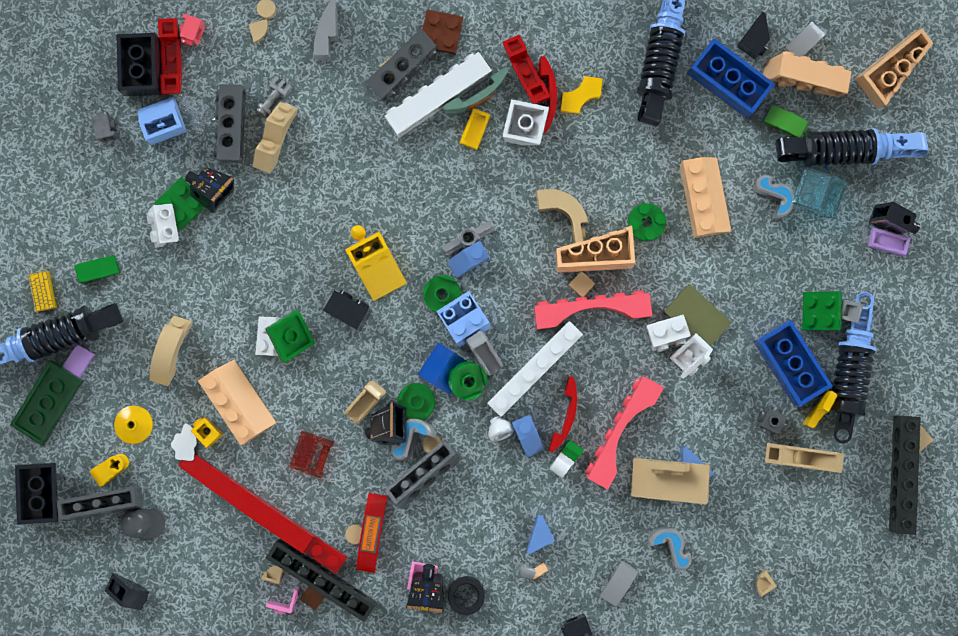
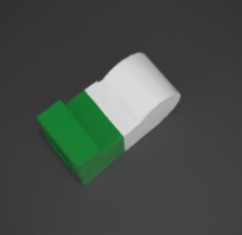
M568 439L549 469L563 478L584 450Z

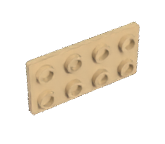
M634 458L631 495L641 498L708 504L710 465Z

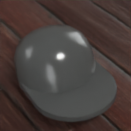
M131 509L122 516L120 522L123 533L132 538H156L162 534L165 528L164 516L154 509Z

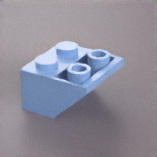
M174 96L138 109L141 130L145 140L151 145L187 132Z
M469 291L436 311L459 348L466 344V339L476 332H485L491 328L489 321Z

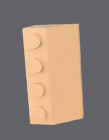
M700 157L683 160L679 166L693 237L700 238L732 232L717 158Z
M235 360L222 365L198 380L240 445L247 444L277 423Z

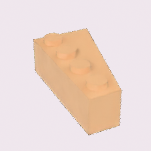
M920 28L909 34L855 78V81L876 108L888 104L892 95L897 92L902 82L912 72L911 70L919 63L932 46V40L923 28Z
M785 51L765 62L763 75L771 81L778 82V86L781 87L796 85L797 90L809 91L814 89V93L840 97L848 94L852 71L845 70L843 66H830L825 61L816 62L812 61L810 57L794 56L792 52Z
M632 226L603 236H596L583 242L580 241L557 248L555 253L556 273L632 269L635 265Z

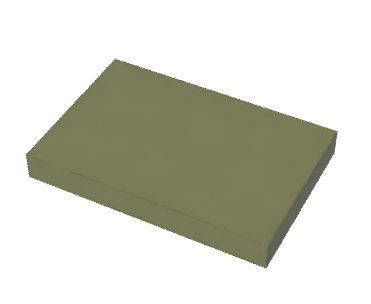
M690 284L663 311L669 318L684 315L691 337L697 334L709 346L732 323Z

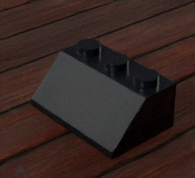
M56 463L15 465L17 525L58 522Z

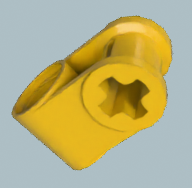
M124 454L109 457L90 470L89 473L101 488L127 469L129 459Z

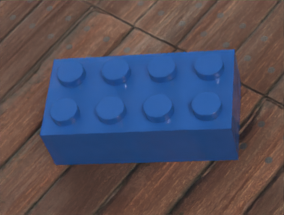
M713 38L687 73L746 119L753 114L775 85L774 82L715 38Z
M792 320L783 322L753 341L794 407L804 405L833 387Z

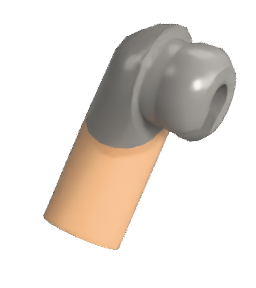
M526 563L519 566L520 575L529 579H537L549 571L544 563L536 568H531Z

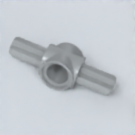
M488 221L477 228L472 226L464 229L456 235V239L443 245L442 249L446 256L462 248L466 249L474 243L481 241L480 238L495 231V227L491 221ZM472 234L474 240L471 243H466L463 240L464 235Z

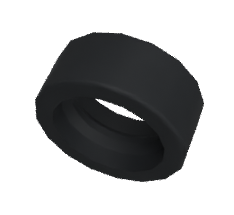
M470 576L459 577L453 581L448 592V601L451 608L461 615H471L480 610L485 598L484 588L481 583ZM463 584L472 585L478 593L477 601L470 607H463L455 600V591Z

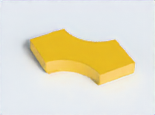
M584 76L583 82L577 89L571 92H563L560 112L579 114L581 107L587 101L596 98L600 99L603 78Z
M826 391L820 401L811 408L802 425L808 428H815L819 420L830 411L837 398V394L833 391Z

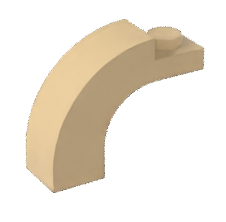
M544 189L536 191L538 211L555 210L566 215L571 223L574 243L583 242V239H586L585 228H581V225L587 224L588 219L581 204L573 196L560 190Z
M173 315L169 324H165L153 353L150 366V381L169 386L176 373V360L179 349L191 328L192 321Z

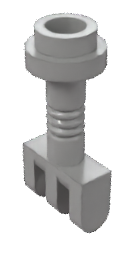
M277 76L269 84V88L273 90L264 104L259 103L257 105L256 112L264 118L271 114L269 108L277 97L281 95L286 98L292 89L290 84L283 89L286 84L283 80L279 85H276L280 80Z

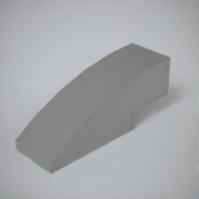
M336 0L329 2L320 18L314 40L313 56L315 60H331V41H338V4Z

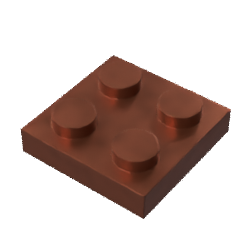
M427 9L422 30L437 45L438 49L436 51L456 55L464 18Z

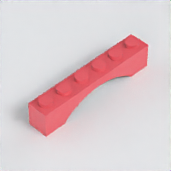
M644 290L634 291L633 295L625 296V293H616L611 298H606V295H597L593 300H587V297L576 298L575 302L561 299L556 300L557 304H549V301L537 302L538 306H534L536 330L556 328L570 315L587 309L602 308L613 310L629 319L652 317L650 293L644 294Z
M641 376L640 379L636 378L632 385L634 390L631 396L627 395L623 401L624 409L616 414L613 420L615 422L613 429H608L604 436L606 441L603 447L600 445L595 452L597 458L594 463H589L585 471L587 473L586 478L607 490L617 474L616 449L623 429L636 414L647 407L655 405L664 389L661 385L644 376Z

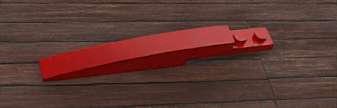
M194 453V460H181L178 466L221 498L335 574L338 573L348 556L286 516L284 512Z

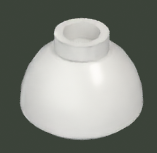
M497 416L490 420L489 438L493 442L501 441L512 435L515 429L510 422Z

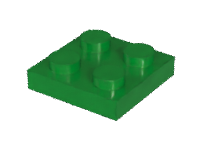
M182 177L154 202L155 205H173L176 226L181 231L205 209L203 205L191 197L190 185Z
M803 292L802 330L841 331L842 292Z
M294 310L265 328L281 362L284 363L315 344L299 310Z

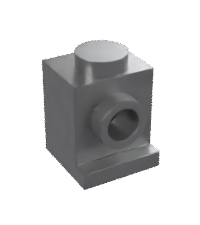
M99 112L97 116L91 117L95 137L98 141L103 143L120 139V136L114 131L117 130L114 118L112 119L109 116V112Z

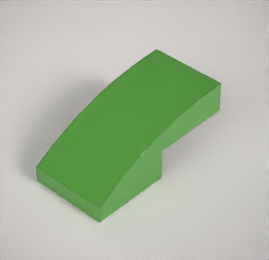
M774 105L771 106L764 120V124L782 130L784 134L794 138L802 137L809 123L805 119Z

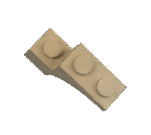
M279 102L266 119L263 139L255 148L254 168L271 173L275 168L284 138L297 114L298 108L288 103Z
M767 443L765 462L842 473L844 453Z

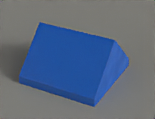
M437 343L417 375L450 395L452 391L449 387V372L458 364L467 360L442 344Z

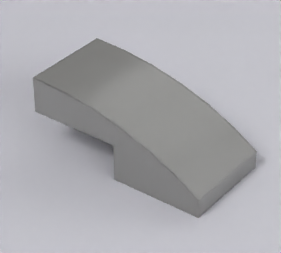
M811 22L784 50L794 53V56H804L826 34Z
M842 299V319L858 323L864 304Z
M621 561L612 573L611 579L601 591L600 597L617 606L629 589L638 571Z

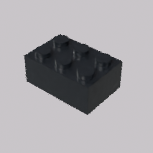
M155 32L116 34L118 91L123 96L162 95L160 75H162L161 40Z

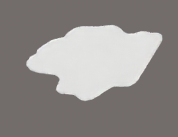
M188 424L183 426L182 432L180 434L177 433L171 442V447L175 450V458L177 460H194V447L197 442L196 437L191 432L193 428Z

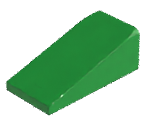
M115 255L74 265L80 284H87L120 273Z

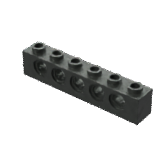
M893 415L889 531L896 534L916 535L921 417Z
M281 539L274 543L265 557L363 622L366 621L377 601Z

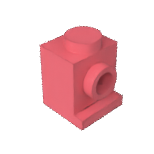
M183 14L182 17L185 22L181 24L179 34L182 38L181 43L187 46H192V44L198 46L205 24L202 19Z

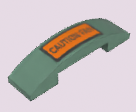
M507 66L491 76L490 81L492 85L463 103L459 97H456L442 106L443 112L445 114H454L468 111L490 99L505 82L509 72Z

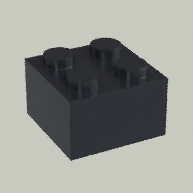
M334 290L323 311L361 332L372 313L368 309L370 306L359 299L356 302L353 301V296L343 290H340V292Z

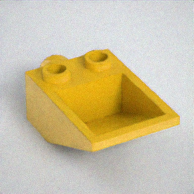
M361 225L354 226L350 232L351 237L359 242L345 250L372 300L375 301L407 284L381 233L377 232L365 238V228ZM375 242L380 244L379 249H373L372 246ZM358 251L363 253L362 258L356 257Z

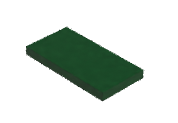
M49 360L10 426L41 446L45 445L84 380L53 360Z

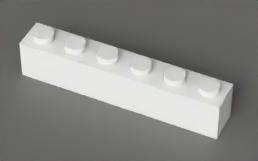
M479 52L475 55L473 53L468 55L464 59L465 62L452 66L446 75H439L433 80L434 83L421 87L417 91L418 94L413 97L408 96L402 101L403 104L397 108L394 106L386 112L385 119L398 138L440 111L442 106L456 97L462 96L492 75V70Z
M570 321L567 322L487 404L502 417L583 334Z

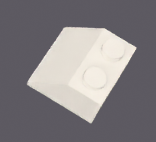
M511 99L503 132L504 141L519 145H540L549 107Z

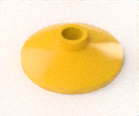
M128 406L117 414L114 428L117 436L122 441L129 444H137L149 437L153 428V421L150 413L143 407ZM131 421L135 424L133 428L129 427V422Z

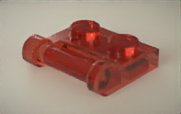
M302 430L289 467L322 478L326 459L335 441ZM318 443H322L324 445L316 468H310Z

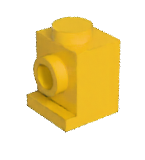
M200 417L193 424L194 428L191 430L194 436L206 448L211 447L224 435L208 417ZM206 427L210 429V433L208 435L204 432Z

